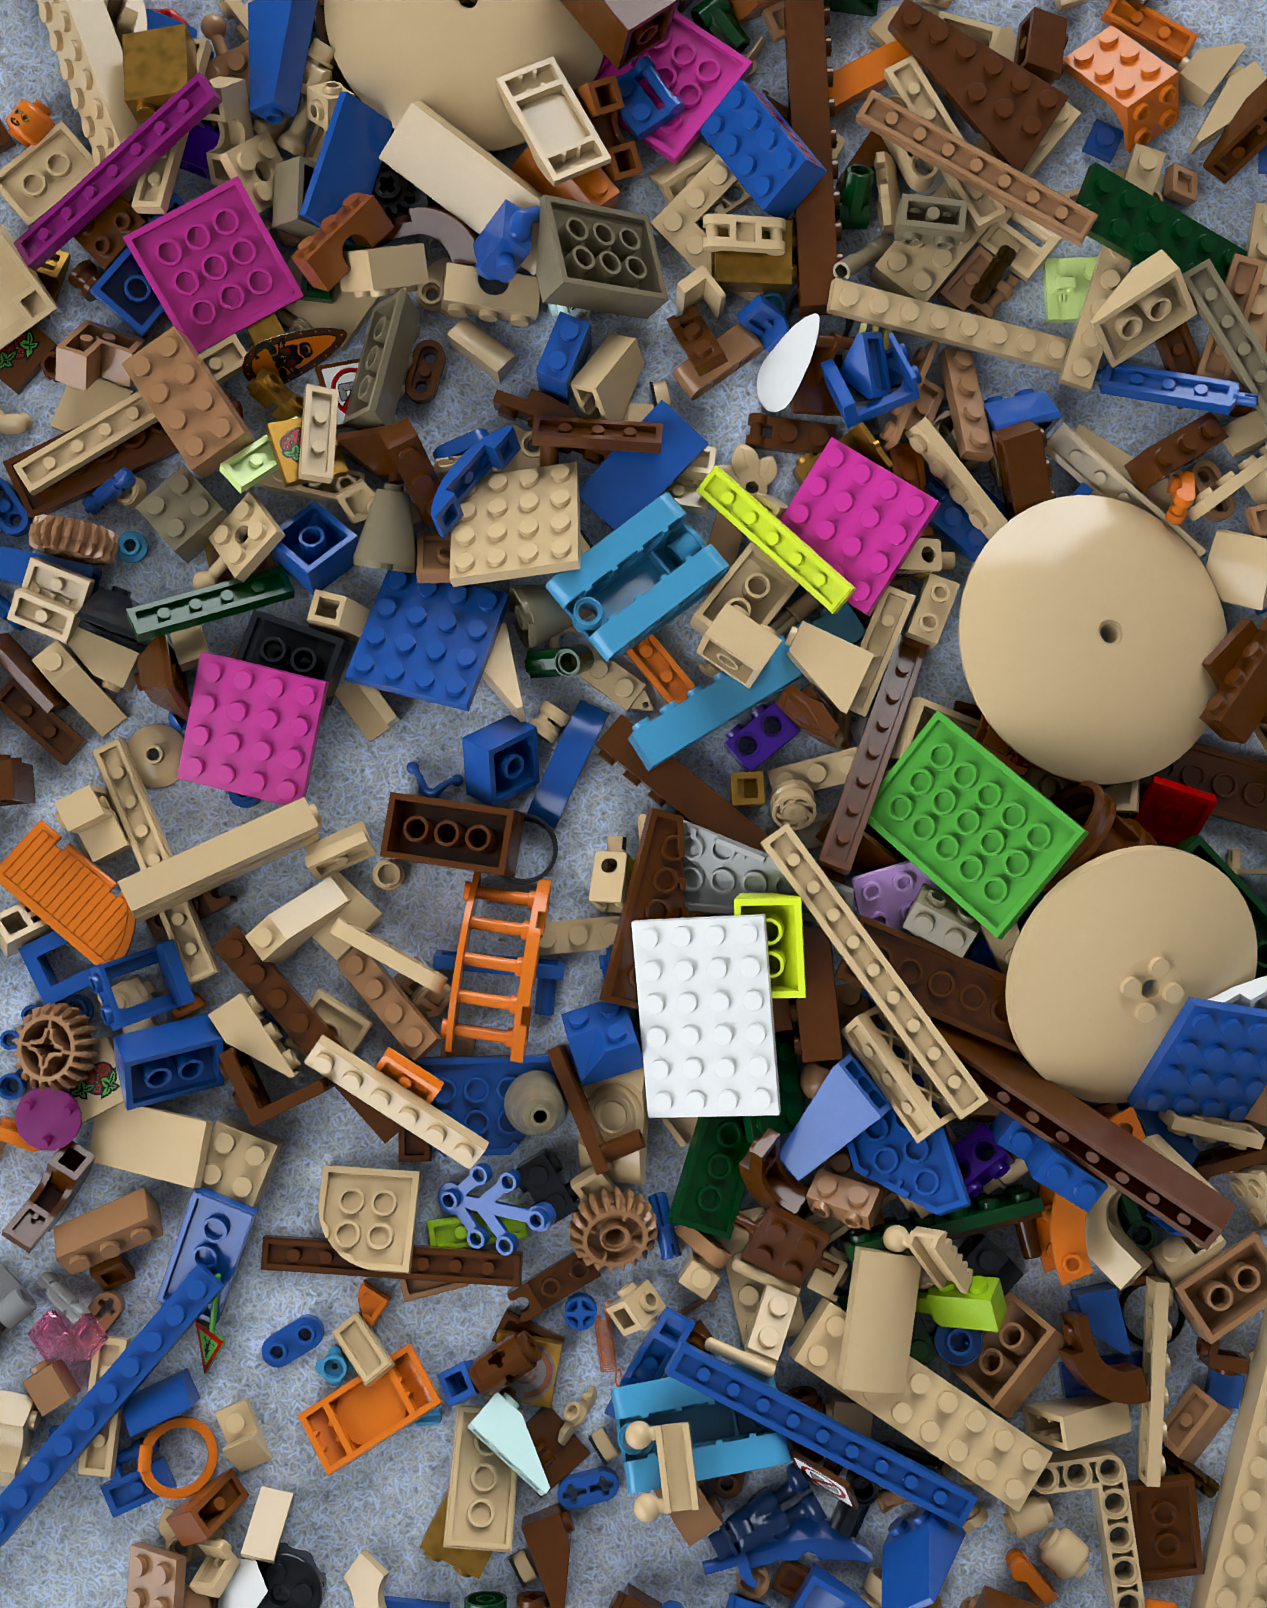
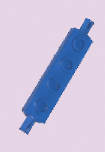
M1107 363L1103 369H1097L1094 381L1099 382L1101 394L1226 415L1230 414L1235 405L1256 408L1259 394L1239 392V384L1235 381L1123 363L1114 368Z

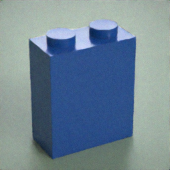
M560 311L536 369L539 392L569 405L573 396L570 383L584 367L592 350L591 323Z

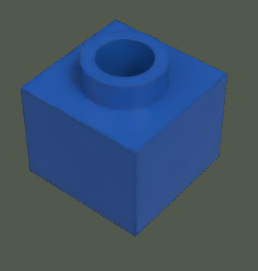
M473 1360L463 1361L437 1375L449 1407L462 1404L481 1394L472 1382L468 1368L473 1365Z

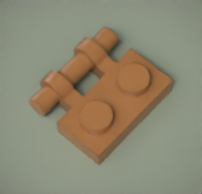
M979 245L939 291L937 297L952 309L965 312L970 307L975 312V315L992 319L995 316L994 311L1002 301L1006 302L1013 295V289L1019 281L1014 275L1009 274L1004 281L1002 279L993 290V294L984 304L973 301L970 298L972 289L976 283H979L980 277L992 259L995 258Z

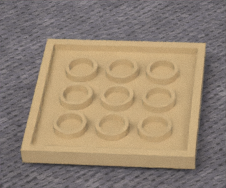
M577 462L485 475L460 503L464 516L451 530L449 579L453 587L581 569L580 469Z

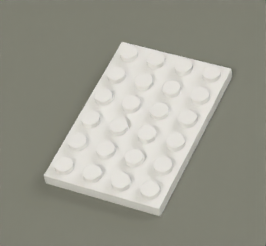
M766 915L648 919L631 922L648 1118L779 1115L781 1106Z

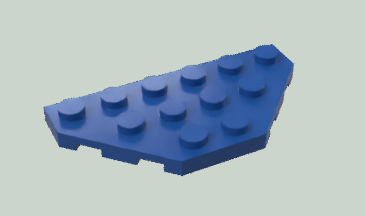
M883 1022L876 1025L877 1029L885 1031L886 1026ZM892 1045V1049L902 1050L901 1047ZM859 1060V1062H858L859 1065L863 1068V1070L867 1073V1075H868V1076L871 1078V1080L875 1083V1081L873 1080V1078L871 1077V1075L869 1074V1072L867 1071V1069L864 1067V1065L862 1064V1062ZM932 1101V1108L941 1119L943 1115L939 1103ZM892 1107L880 1119L847 1143L856 1172L922 1206L924 1209L942 1216L971 1206L946 1125L917 1144Z
M548 1054L525 1055L523 1063L510 1061V1055L423 1057L420 1061H414L411 1057H406L444 1082L431 1105L487 1140L489 1144L482 1156L510 1155L527 1136L511 1125L505 1113L504 1099L511 1083L520 1074L532 1070L546 1071L556 1076ZM569 1054V1056H570V1058H571V1061H572V1063H573V1066H574V1058H573V1055H572V1054ZM438 1150L444 1157H449L440 1150Z

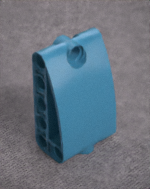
M669 492L659 496L581 555V569L559 572L545 586L572 619L574 628L587 637L607 663L648 638L709 593L707 590L719 579H722L730 569V565L712 544L705 546L699 534L688 527L685 522L687 518L686 512ZM583 610H590L595 614L596 618L589 622L583 621L579 613Z
M731 1365L778 1390L775 1374L772 1378H769L742 1365ZM672 1377L610 1389L618 1430L617 1442L621 1448L629 1494L661 1488L656 1440L651 1441L646 1448L641 1450L634 1449L627 1444L625 1432L627 1427L634 1421H643L649 1426L689 1421L697 1481L792 1462L786 1436Z

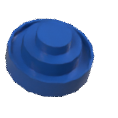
M937 1324L933 1333V1345L937 1354L944 1361L955 1366H964L973 1362L980 1355L983 1338L980 1330L941 1327Z

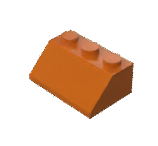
M529 146L510 167V170L543 195L613 209L617 207L620 191L601 167L553 186L537 167Z

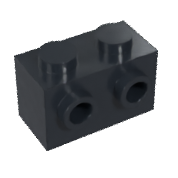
M544 1148L518 1164L516 1171L520 1173L522 1178L519 1188L524 1194L529 1191L535 1201L531 1206L533 1207L539 1202L551 1204L556 1211L555 1223L578 1210L579 1202L577 1200L580 1198L571 1188L570 1181L567 1183L560 1171L564 1170L556 1154L554 1152L549 1154L547 1149Z

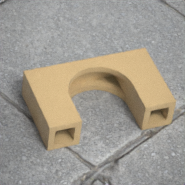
M1159 1134L1148 1136L1142 1140L1143 1143L1217 1191ZM1107 1183L1108 1188L1090 1211L1087 1212L1085 1228L1088 1257L1122 1290L1132 1285L1153 1261L1121 1228L1117 1215V1206L1122 1192Z

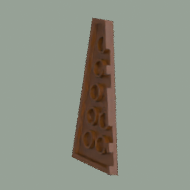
M904 0L891 19L887 30L910 56L913 55L927 71L926 75L933 83L936 81L946 93L945 97L976 134L980 133L990 144V150L997 158L1001 157L1006 164L1022 172L1064 107L1069 96L912 0Z
M648 807L599 998L603 1002L639 1009L631 922L648 919L688 918L684 890H687L686 878L683 875V857L685 856L683 816Z

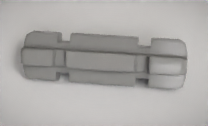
M44 1272L36 1281L37 1287L43 1293L47 1292L46 1296L63 1314L67 1312L66 1317L73 1324H82L90 1315L89 1309L83 1303L79 1304V1299L63 1283L59 1284V1279L53 1272Z

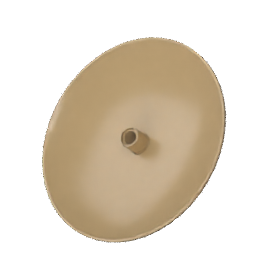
M324 0L325 25L330 47L335 49L334 59L344 79L360 101L390 120L394 130L410 103L422 101L487 152L505 150L527 143L521 131L511 121L497 88L496 78L553 56L572 90L588 82L594 81L604 57L602 50L560 0ZM464 1L473 2L475 6L472 8H465L461 5V3Z
M1074 495L1044 501L1026 509L1003 525L986 543L972 566L963 590L959 610L958 635L963 670L972 695L987 722L1012 750L1031 764L1060 778L1078 783L1091 780L1098 785H1110L1135 781L1166 768L1185 754L1203 734L1208 725L1199 717L1205 710L1208 701L1218 691V688L1202 665V662L1227 636V627L1223 608L1210 575L1191 547L1172 528L1149 512L1130 503L1096 495ZM1100 631L1105 635V641L1101 638Z

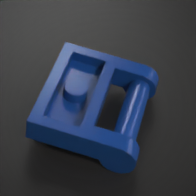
M649 56L642 57L635 67L617 78L625 108L619 110L618 114L638 142L678 116L685 108V104L680 97L673 95L656 72L655 63ZM646 78L665 104L659 111L638 83Z

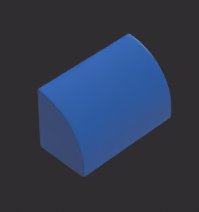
M188 1368L135 1392L123 1405L125 1423L130 1437L192 1408L201 1398Z

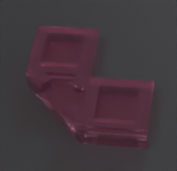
M56 1310L47 1311L28 1332L29 1337L42 1357L47 1360L89 1361L109 1339L92 1313L83 1314L74 1326L68 1330Z

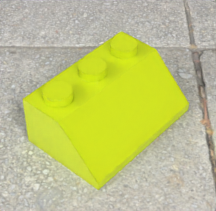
M773 892L740 893L734 899V915H766L772 998H806L802 897Z

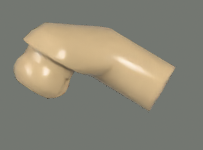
M0 408V431L3 434H22L26 432V429L32 427L33 420L28 413L21 412L19 414L6 415Z

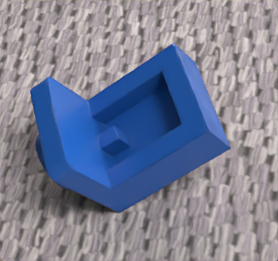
M760 294L736 315L742 326L760 337L763 348L768 352L772 351L782 337L790 330L784 311Z

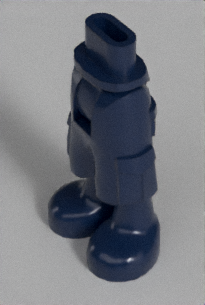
M794 1461L787 1465V1479L778 1489L773 1492L771 1488L766 1486L747 1500L748 1503L730 1515L724 1521L725 1524L723 1523L719 1526V1530L708 1536L721 1561L732 1554L738 1557L740 1552L745 1553L767 1542L778 1541L792 1533L791 1524L799 1520L811 1519L814 1522H821L827 1518L813 1491L802 1497L798 1503L785 1511L780 1509L781 1504L811 1489L801 1469L795 1465Z

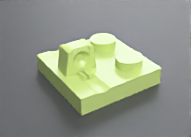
M1098 257L1047 258L1043 263L1046 324L1077 323Z

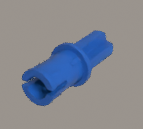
M665 1192L651 1194L648 1196V1201L652 1205L658 1222L656 1224L658 1229L657 1240L661 1252V1260L672 1259L674 1256L679 1257L682 1255V1252L679 1248L674 1227L677 1224L667 1221L670 1212L667 1194Z

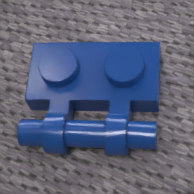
M143 1437L132 1441L130 1447L117 1452L115 1475L111 1477L110 1481L100 1487L113 1518L160 1497L145 1485L137 1468L125 1473L122 1467L124 1463L136 1459L138 1464L139 1445L143 1443ZM159 1439L155 1442L153 1450L160 1447ZM165 1456L152 1461L151 1472L154 1478L166 1487L176 1488V1481Z

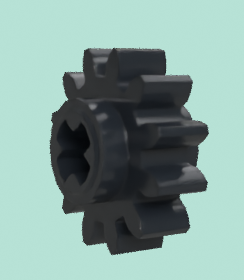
M381 164L371 195H374L386 214H391L392 218L398 217L399 210L406 215L409 214L408 204L415 203V194L413 193L415 185L399 173H396L391 167H389V170H384V166Z

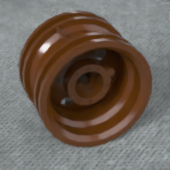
M1089 780L1071 784L1055 793L1049 800L1088 831L1089 834L1041 892L1046 895L1073 870L1103 854L1133 846H1157V842L1137 821L1131 818L1121 819L1116 814V804L1113 798L1103 792L1097 783Z

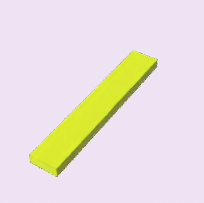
M715 465L696 491L832 614H837L857 590L719 466Z

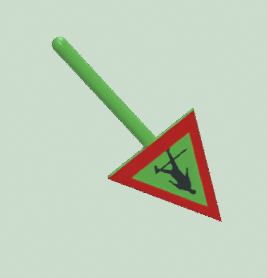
M217 1273L215 1277L221 1281V1274ZM219 1294L212 1301L209 1327L199 1319L195 1321L204 1374L209 1371L226 1343V1340L215 1332Z

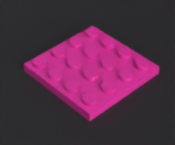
M675 11L666 40L619 70L605 56L594 81L616 75L617 79L635 67L642 57L649 56L655 63L656 72L673 95L680 97L685 104V108L678 116L642 139L641 142L677 165L701 135V127L739 79L744 81L752 71L753 62ZM646 78L638 82L658 111L662 109L665 104ZM618 114V125L633 135Z
M238 176L122 237L172 324L188 337L198 353L304 296Z
M831 437L780 521L857 589L847 602L870 616L941 503Z
M200 652L177 778L281 805H287L303 797L306 799L329 682L209 652Z

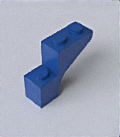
M1003 1111L998 1114L989 1126L996 1143L1023 1159L1034 1180L1086 1212L1090 1211L1108 1188L1107 1183Z

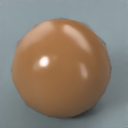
M813 1061L805 1064L800 1073V1086L808 1098L813 1100L831 1069L837 1064L835 1061Z

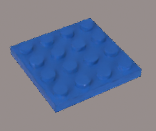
M388 570L346 671V680L351 683L469 712L509 606V594L474 585L453 587L451 583H417L416 573Z
M1189 997L1127 1098L1129 1104L1135 1109L1166 1113L1168 1109L1173 1110L1178 1115L1192 1116V1114L1208 1118L1216 1117L1243 1122L1267 1085V1010Z

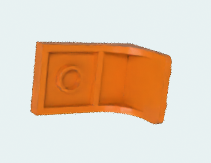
M1110 25L1063 58V61H1065L1064 71L1102 98L1113 109L1122 125L1125 150L1129 153L1132 152L1136 143L1146 146L1151 140L1165 130L1170 129L1178 121V71L1114 26Z

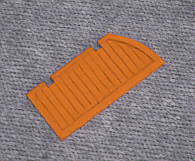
M41 819L0 864V885L93 964H104L127 956L135 934L136 919L123 893L117 897L111 892L117 886V883L70 843L63 850L56 846L62 839V836Z

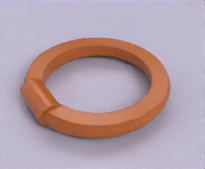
M188 1416L169 1418L157 1424L147 1434L143 1443L139 1445L137 1471L140 1472L145 1485L156 1495L167 1499L189 1497L200 1491L215 1472L218 1463L216 1438L210 1428L198 1419ZM178 1427L191 1428L197 1431L206 1443L208 1451L206 1466L201 1475L191 1484L180 1488L166 1487L160 1484L151 1472L153 1446L161 1435L171 1429Z

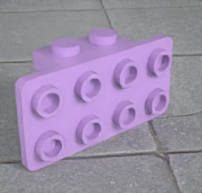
M909 860L856 876L851 881L858 915L861 914L897 930L903 928L908 910L923 883L946 895L948 894Z

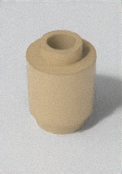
M1044 1494L1028 1496L1019 1513L1006 1505V1513L1002 1515L1008 1533L1010 1535L1015 1533L1019 1539L1049 1527L1048 1523L1055 1520L1051 1506Z

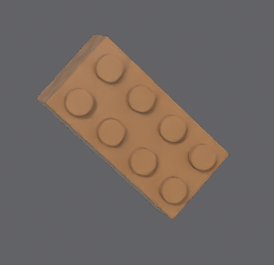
M175 326L121 363L191 471L201 477L206 478L219 469L222 462L256 441L188 337Z

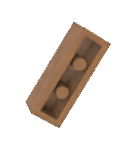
M145 1187L53 1227L56 1260L71 1275L85 1271L94 1265L117 1257L121 1253L146 1244L163 1235L159 1203Z

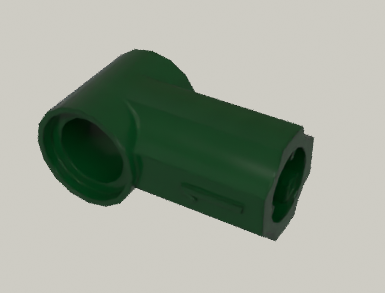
M704 0L691 9V16L696 25L738 53H743L750 45V38L732 16V10L727 0Z
M852 163L851 166L845 169L840 194V210H835V221H841L842 229L866 230L870 221L869 197L875 173L872 168L864 164Z
M577 644L571 647L529 650L524 662L526 672L530 675L531 679L556 676L572 677L588 671L594 663V656L589 647L584 644ZM571 655L575 656L577 667L573 665Z
M1122 1193L1117 1206V1215L1122 1229L1133 1241V1230L1138 1226H1145L1148 1231L1145 1240L1133 1242L1142 1251H1148L1157 1242V1231L1152 1226L1151 1220L1146 1216L1148 1213L1147 1209Z

